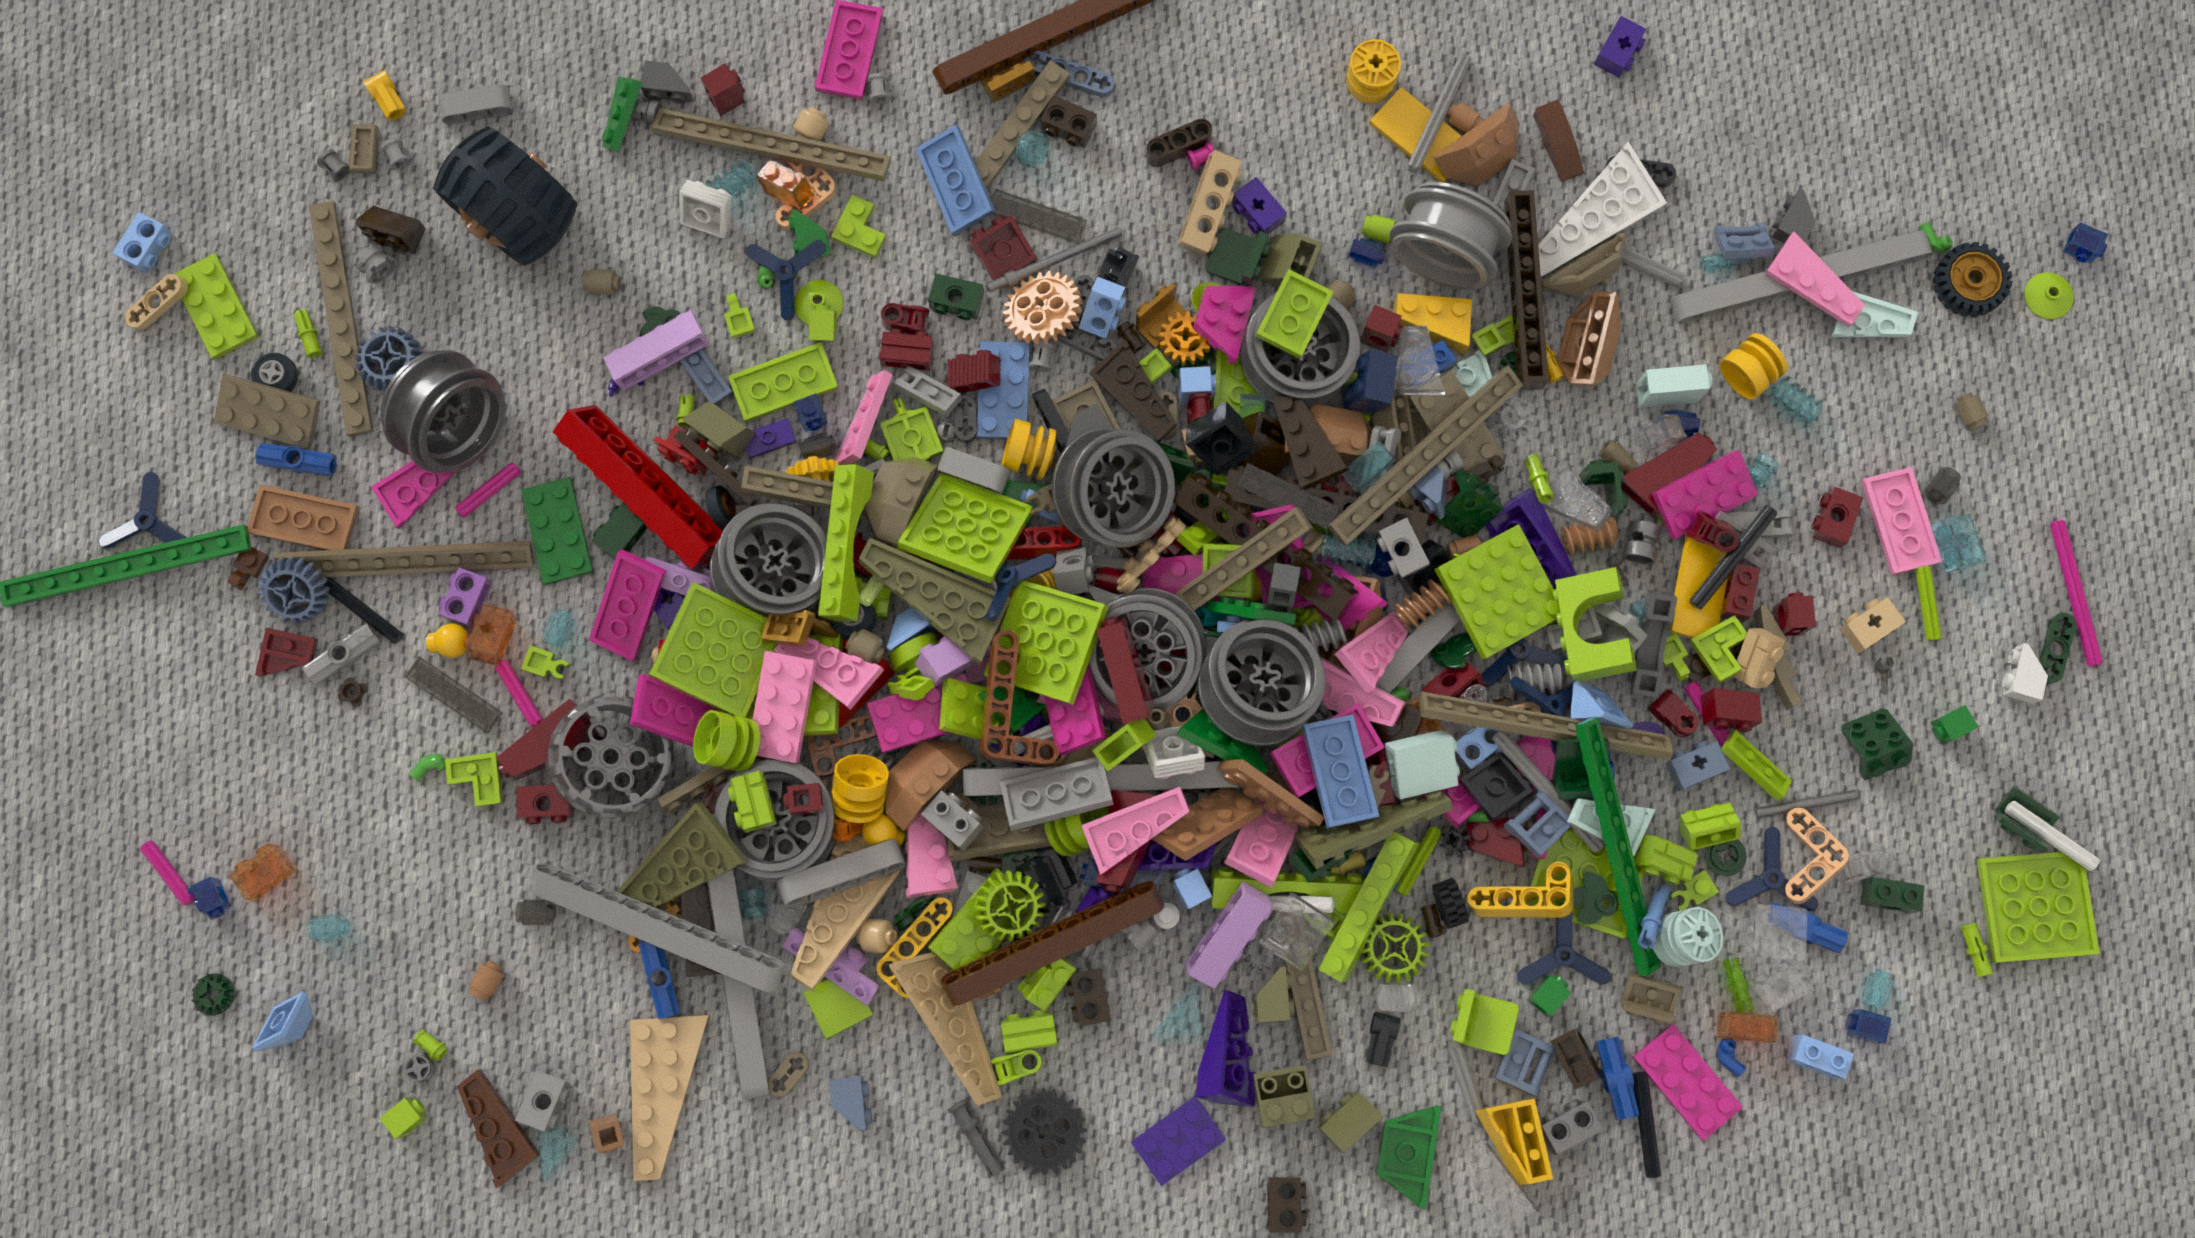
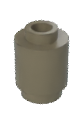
M590 269V271H584L583 289L592 294L615 295L616 290H620L621 278L617 276L615 270Z
M1970 392L1957 398L1959 403L1954 406L1964 426H1968L1970 431L1989 423L1987 419L1989 415L1979 395L1973 396Z

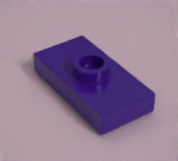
M786 418L752 430L756 434L746 447L749 459L797 443L789 419Z

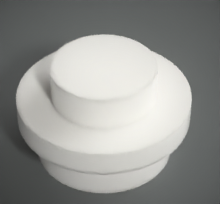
M1164 903L1163 910L1154 915V921L1160 928L1170 929L1178 923L1180 914L1175 905Z

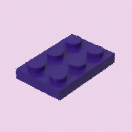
M1194 1096L1132 1140L1131 1143L1158 1183L1163 1186L1226 1139L1197 1097Z

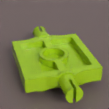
M898 398L901 407H899L897 400L894 399L892 402L897 414L893 418L880 423L893 460L917 457L928 461L933 457L943 454L944 451L927 406L916 410H906L903 398Z

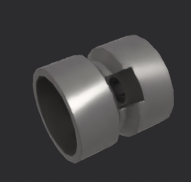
M1630 521L1626 535L1629 541L1625 543L1622 557L1635 563L1654 564L1658 552L1655 544L1660 541L1661 526L1647 521Z

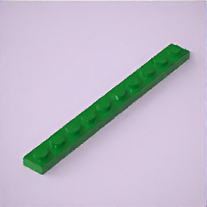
M243 524L0 581L2 606L7 608L252 551L248 526Z
M1598 717L1588 718L1575 725L1576 736L1580 743L1583 763L1586 766L1589 787L1593 794L1596 814L1599 817L1602 838L1605 841L1608 862L1615 880V889L1618 892L1621 913L1624 916L1627 936L1634 955V963L1639 976H1648L1660 968L1661 964L1653 948H1649L1650 942L1647 949L1642 948L1638 944V938L1642 931L1641 922L1647 915V908Z

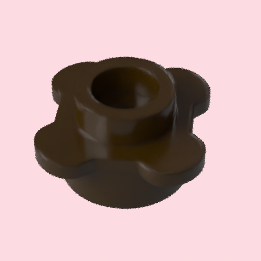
M347 678L340 688L338 699L342 702H350L352 706L358 707L362 704L361 699L364 693H367L368 686L365 683H356L353 678Z

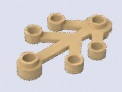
M1171 517L1163 525L1165 532L1155 545L1149 539L1141 543L1138 547V550L1142 553L1139 562L1134 557L1125 562L1122 568L1127 572L1117 580L1119 584L1117 590L1119 592H1123L1126 595L1131 593L1140 583L1137 577L1153 565L1159 558L1158 554L1168 547L1185 529L1186 525L1179 518Z

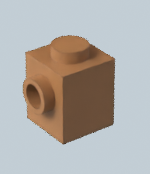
M615 1114L588 1121L594 1147L598 1153H610L617 1150L618 1147L624 1146L619 1121Z

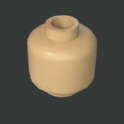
M811 106L809 109H802L793 125L794 131L798 133L797 137L822 141L829 127V122L826 120L827 115Z
M867 919L857 932L856 938L858 944L865 952L887 953L897 941V932L889 920Z

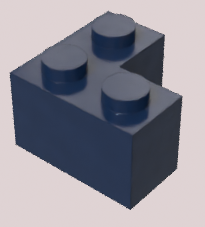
M1372 349L1360 355L1356 362L1357 380L1348 384L1342 394L1344 401L1343 409L1359 411L1364 415L1371 416L1390 406L1393 400L1398 356Z

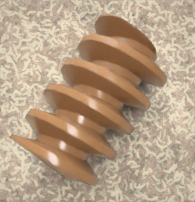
M1609 517L1607 521L1604 518L1599 519L1598 522L1591 520L1588 522V525L1585 522H1581L1578 527L1575 524H1570L1568 529L1563 525L1561 526V537L1565 549L1569 551L1571 556H1574L1575 548H1578L1579 552L1584 554L1585 546H1588L1592 553L1596 544L1601 551L1604 550L1605 543H1608L1610 549H1613L1614 542L1618 538V530L1615 519Z
M1432 580L1428 581L1429 589L1424 586L1419 587L1421 595L1416 592L1411 593L1412 601L1403 598L1404 607L1397 603L1394 605L1397 617L1409 633H1411L1410 624L1416 628L1419 627V618L1425 622L1428 621L1427 612L1433 616L1436 615L1434 607L1437 606L1444 610V600L1452 604L1440 585Z

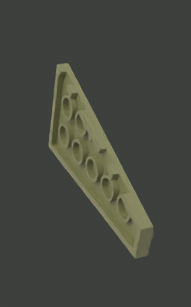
M869 538L859 557L858 563L980 666L1004 617L1011 598L1007 597L998 618L990 622L986 619V614L996 591Z
M1430 792L1426 794V797L1419 799L1408 798L1403 800L1401 804L1378 807L1379 817L1328 829L1326 825L1305 827L1301 832L1295 833L1296 842L1314 867L1318 869L1324 866L1323 861L1326 859L1334 858V860H1339L1345 857L1344 853L1349 849H1364L1393 836L1392 831L1402 827L1403 830H1407L1413 827L1412 823L1415 820L1426 821L1453 809L1452 802L1444 792Z
M697 802L616 892L658 908L748 862V860L702 802Z

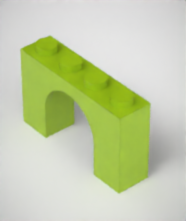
M1613 567L1555 580L1556 589L1553 590L1554 600L1558 601L1560 613H1557V621L1559 627L1563 628L1564 636L1560 637L1562 649L1564 652L1567 651L1568 660L1564 661L1567 675H1571L1574 681H1587L1636 671L1634 649L1629 638L1603 644H1591L1582 640L1578 635L1579 621L1588 609L1599 604L1625 599L1621 576L1617 568Z

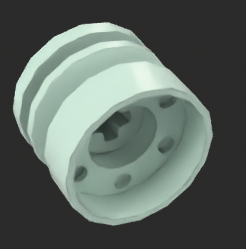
M1701 907L1664 914L1661 923L1663 927L1656 937L1653 950L1658 959L1671 967L1711 961L1718 956L1723 945L1721 925L1715 915Z

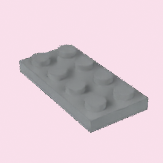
M1097 757L1000 781L1011 831L1114 805L1105 768Z

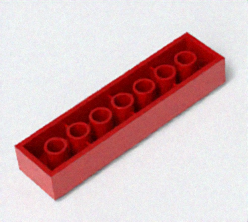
M597 405L568 409L553 430V433L559 438V442L569 448L576 455L579 462L592 470L594 476L604 482L611 489V493L628 506L631 513L641 518L646 523V527L656 533L663 540L664 545L681 558L683 564L692 569L710 564L713 550L724 530L718 528L710 515Z

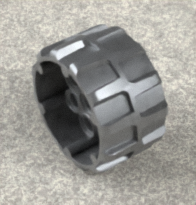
M602 695L593 697L570 710L559 722L549 738L550 745L546 770L550 772L558 797L565 799L574 808L578 809L580 814L609 819L632 814L653 802L659 796V792L667 778L672 775L673 766L671 765L670 751L671 746L674 744L672 739L647 731L654 746L655 757L649 756L644 748L635 747L634 743L638 738V731L635 726L630 725L634 703L633 697H603ZM598 711H616L628 715L629 718L628 723H623L611 731V727L607 723L597 721L595 716L598 714ZM581 718L583 722H588L590 725L585 733L588 743H580L573 750H570L568 746H563L565 737L574 722ZM594 727H600L605 731V738L599 741L593 738L592 730ZM626 729L631 733V740L628 743H624L619 739V730ZM584 748L589 751L590 759L588 762L578 760V749ZM611 750L616 754L617 758L614 764H608L604 761L603 754L605 751ZM632 752H637L642 756L643 761L640 766L631 764L630 755ZM571 758L575 766L585 768L586 771L582 775L584 789L581 792H578L570 783L565 773L562 759ZM647 764L649 767L655 768L652 779L643 793L640 795L632 793L630 788H632L635 780L632 771H639L645 768ZM590 772H597L601 775V783L598 786L589 783L588 775ZM619 773L627 777L628 783L624 788L618 787L615 784V776ZM607 783L612 791L623 793L622 805H604L591 801L589 799L591 797L590 791H597Z

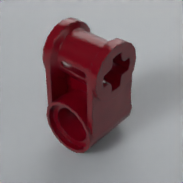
M888 303L881 310L882 324L889 331L890 329H899L904 331V333L912 335L916 331L926 332V329H924L926 316L929 315L930 311L925 307L917 305L909 306ZM892 313L897 314L899 316V318L895 321H889L886 319V317Z
M1194 393L1189 395L1187 403L1188 425L1213 410L1212 395L1210 393Z
M1697 511V519L1692 528L1687 530L1686 535L1695 541L1707 544L1723 552L1734 550L1738 544V536L1734 527L1704 511ZM1724 533L1732 535L1731 539L1727 542L1719 540V537Z
M1666 689L1648 707L1649 711L1677 737H1688L1699 725L1696 714L1682 702L1678 695L1669 689ZM1686 720L1689 724L1683 728L1681 724Z

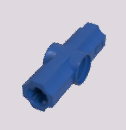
M260 443L255 454L256 464L292 470L295 473L305 472L332 477L337 467L336 455L304 450L297 446L285 447ZM300 455V460L296 464H292L293 459Z
M1775 902L1771 903L1765 915V924L1791 934L1790 936L1796 940L1807 944L1814 943L1832 952L1841 953L1848 939V932L1822 922V919L1818 916L1803 911L1797 912Z
M645 941L638 942L658 1019L680 1013L664 949ZM656 971H663L667 975V980L662 984H656L652 980V974Z
M1619 1036L1596 1041L1602 1065V1082L1606 1092L1609 1093L1616 1120L1638 1116L1639 1111L1632 1088L1634 1087V1079L1630 1066L1625 1062Z

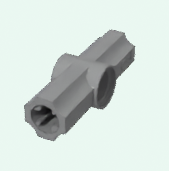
M367 623L342 641L333 642L326 652L303 667L304 672L313 684L318 686L341 669L352 666L357 658L381 643L380 638ZM346 649V656L338 660L339 652Z

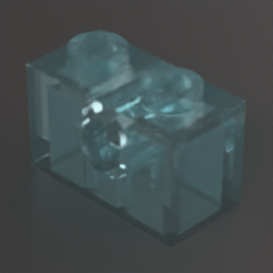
M1971 514L1948 517L1931 525L1946 573L1969 569L1986 562Z

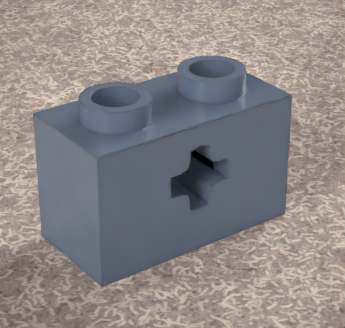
M1708 740L1700 742L1693 746L1694 751L1687 754L1685 750L1676 752L1672 755V760L1665 763L1678 792L1730 770L1718 741L1709 744ZM1694 761H1700L1701 765L1699 767H1693L1692 763Z

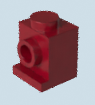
M819 783L787 786L788 794L783 795L785 810L789 809L791 815L824 812L822 786ZM803 796L809 798L806 805L800 804V798Z

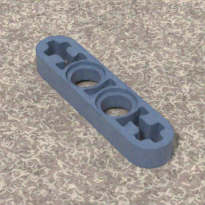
M1036 51L1034 53L1037 55L1025 59V63L1027 61H1035L1036 58L1039 59L1040 64L1034 67V74L1036 76H1039L1043 71L1044 65H1047L1046 62L1051 60L1055 64L1064 67L1070 73V78L1065 84L1066 86L1099 97H1108L1114 91V79L1108 73L1041 51ZM1078 73H1084L1088 79L1083 83H1078L1074 77ZM1092 76H1094L1095 82H1093V86H1090ZM1103 81H1107V86L1104 89H1100V84Z

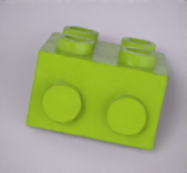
M1465 989L1464 995L1460 994L1457 1001L1456 1009L1460 1010L1458 1020H1453L1450 1035L1454 1036L1453 1041L1457 1044L1496 1054L1508 1055L1518 1018L1519 1006L1516 1003L1479 995L1474 990Z

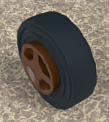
M722 485L711 487L706 491L705 503L708 513L715 525L724 530L732 518L736 516V504L731 494Z

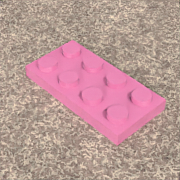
M1912 467L1864 478L1861 483L1891 576L1916 570V568L1921 566H1933L1943 562Z
M765 651L753 720L757 722L760 730V745L757 756L799 763L817 660Z
M1254 799V802L1262 806L1263 815L1240 828L1224 863L1272 887L1299 826L1294 828L1283 821L1284 817L1282 815L1268 811L1263 807L1264 803L1262 801Z

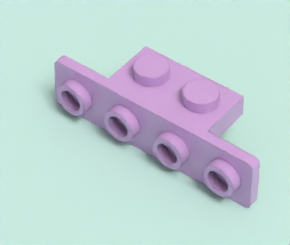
M650 556L645 559L667 570L661 588L686 596L691 583L695 582L715 592L710 577V569L708 568L700 571L686 566L681 560L679 563L671 564Z
M793 928L783 947L797 957L805 933L797 928ZM850 944L847 945L825 975L826 978L865 1005L872 1001L879 988L878 984L860 973L870 958Z

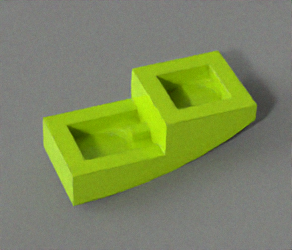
M1512 314L1496 324L1492 323L1471 335V338L1484 357L1514 343Z

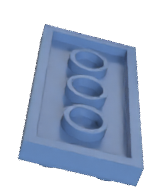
M954 125L915 148L952 234L956 235L996 212L959 126Z
M980 341V350H989L1001 359V385L978 390L977 439L1007 440L1014 418L1027 422L1030 343Z
M1354 715L1301 726L1327 829L1379 817Z

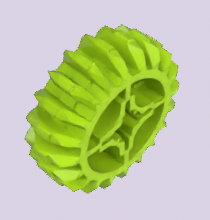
M1007 870L1005 879L1000 872H997L996 882L988 877L987 882L990 886L988 888L984 885L979 887L985 892L984 895L976 894L975 896L977 900L982 901V904L974 905L976 911H982L976 915V920L983 921L980 927L983 930L989 928L988 935L991 937L997 933L999 941H1002L1006 935L1007 940L1013 942L1014 934H1016L1018 939H1022V931L1024 930L1027 934H1032L1033 932L1029 926L1032 924L1038 927L1040 924L1035 920L1036 916L1039 918L1044 916L1042 912L1037 911L1038 908L1045 907L1044 902L1037 901L1044 896L1041 891L1035 892L1039 885L1036 882L1030 884L1031 877L1028 875L1022 879V873L1019 871L1015 873L1013 878L1012 872ZM1007 886L1022 887L1027 895L1013 897ZM998 890H1000V899L998 903L993 905L992 909H990V903L993 896ZM1008 899L1012 903H1015L1011 906V913L1007 909H1004L1008 906ZM1029 903L1028 912L1021 921L1019 917L1020 911ZM1005 915L1011 921L1012 926H1000L993 921L992 917Z
M1391 912L1388 913L1387 921H1385L1382 915H1379L1377 917L1379 925L1374 923L1373 930L1370 932L1365 943L1366 948L1362 950V954L1367 953L1368 957L1362 959L1361 963L1365 964L1370 961L1372 965L1367 968V972L1370 973L1377 969L1375 978L1380 979L1382 974H1385V983L1390 982L1391 976H1394L1396 984L1400 983V975L1406 981L1411 980L1409 971L1417 976L1419 971L1415 966L1423 968L1426 965L1420 960V957L1428 958L1429 953L1423 952L1421 949L1429 947V943H1421L1420 939L1426 937L1427 934L1426 932L1417 934L1416 931L1421 925L1418 923L1412 928L1410 926L1413 920L1412 917H1408L1405 923L1402 922V913L1397 915L1396 920H1394ZM1398 927L1406 932L1399 938H1394L1388 933L1386 934L1383 928ZM1376 935L1383 944V952L1377 958L1373 951ZM1410 938H1412L1414 943V956L1411 961L1405 952V944ZM1403 939L1399 944L1400 948H1398L1400 952L1390 953L1385 957V954L1389 952L1388 948H1390L1388 943H1398ZM1389 958H1395L1405 968L1394 970L1386 968L1382 964Z

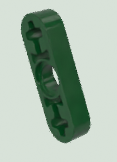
M2060 613L2049 621L2039 662L2044 670L2051 666L2052 661L2059 662L2052 665V672L2055 675L2050 678L2048 677L2046 684L2058 682L2064 675L2076 629V621L2068 613ZM2064 620V625L2068 626V628L2062 630L2060 636H2053L2059 634L2061 626L2057 622ZM2052 642H2057L2061 645L2062 653L2060 655H2055L2051 652L2050 644Z

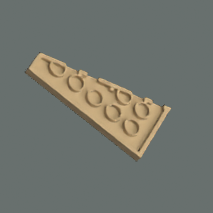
M859 835L847 842L836 841L830 861L870 846ZM905 867L887 876L816 900L811 918L806 927V933L791 971V978L813 992L905 870Z
M933 952L889 964L892 972L975 1104L978 1106L1002 1098L972 1002L969 1001L959 1006L952 1005L940 983L942 977L953 970Z
M710 1015L630 1020L633 1181L662 1179Z

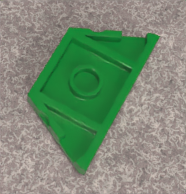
M1204 709L1182 725L1177 732L1179 737L1224 760L1243 759L1264 775L1268 773V769L1257 748L1254 745L1236 741L1224 734L1212 723Z
M1438 1105L1385 1120L1379 1150L1376 1175L1422 1209H1426L1441 1112V1106Z

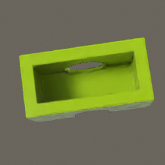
M1144 718L1126 724L1092 751L1108 772L1157 735Z

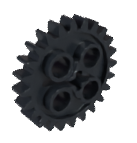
M1042 1088L1041 1095L1038 1096L1034 1089H1032L1031 1098L1029 1099L1026 1095L1021 1094L1023 1103L1020 1104L1017 1101H1013L1016 1110H1007L1006 1112L1011 1116V1119L1002 1121V1123L1009 1126L1008 1130L1001 1132V1134L1009 1136V1139L1003 1142V1145H1011L1012 1147L1007 1155L1016 1154L1017 1157L1014 1164L1022 1160L1024 1162V1171L1029 1165L1033 1166L1032 1171L1034 1175L1039 1168H1042L1044 1176L1047 1175L1048 1168H1052L1053 1172L1057 1174L1058 1165H1061L1066 1170V1160L1069 1159L1075 1163L1076 1159L1072 1154L1074 1152L1082 1153V1150L1077 1146L1078 1143H1086V1140L1081 1138L1080 1134L1087 1132V1129L1081 1128L1079 1125L1086 1119L1077 1118L1081 1108L1073 1110L1071 1107L1075 1100L1072 1099L1066 1103L1064 1101L1066 1093H1063L1058 1098L1056 1097V1089H1053L1051 1094L1047 1095L1045 1088ZM1037 1105L1043 1106L1047 1111V1115L1042 1121H1037L1032 1117V1109ZM1060 1118L1067 1119L1070 1123V1129L1065 1134H1060L1055 1129V1122ZM1028 1119L1040 1127L1048 1124L1050 1126L1049 1131L1064 1139L1065 1144H1061L1048 1136L1041 1139L1039 1137L1040 1132L1026 1125L1023 1120ZM1024 1129H1029L1034 1134L1033 1142L1029 1145L1022 1144L1019 1140V1134ZM1052 1142L1056 1145L1057 1153L1054 1157L1048 1158L1043 1154L1042 1147L1045 1143Z

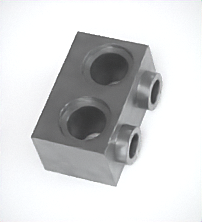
M1575 1099L1564 1105L1565 1111L1559 1114L1553 1111L1541 1118L1543 1121L1541 1123L1543 1137L1552 1154L1558 1155L1604 1130L1588 1101L1580 1102L1579 1099ZM1579 1111L1583 1112L1586 1116V1122L1581 1127L1574 1120L1576 1113ZM1555 1124H1559L1563 1128V1135L1559 1139H1555L1551 1133V1129Z

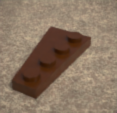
M480 1069L457 1085L467 1115L472 1119L476 1129L474 1133L477 1141H480L484 1150V1159L487 1167H490L494 1177L492 1180L495 1188H498L541 1154L520 1124L515 1121V1117Z

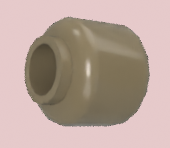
M1332 280L1326 286V288L1333 291L1332 297L1339 301L1347 310L1355 302L1353 288L1348 282Z
M861 629L859 632L854 631L845 646V649L848 650V655L862 658L871 664L874 662L879 664L886 651L882 649L883 639L865 629Z

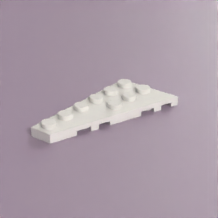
M1629 142L1626 143L1538 245L1541 278L1667 204Z

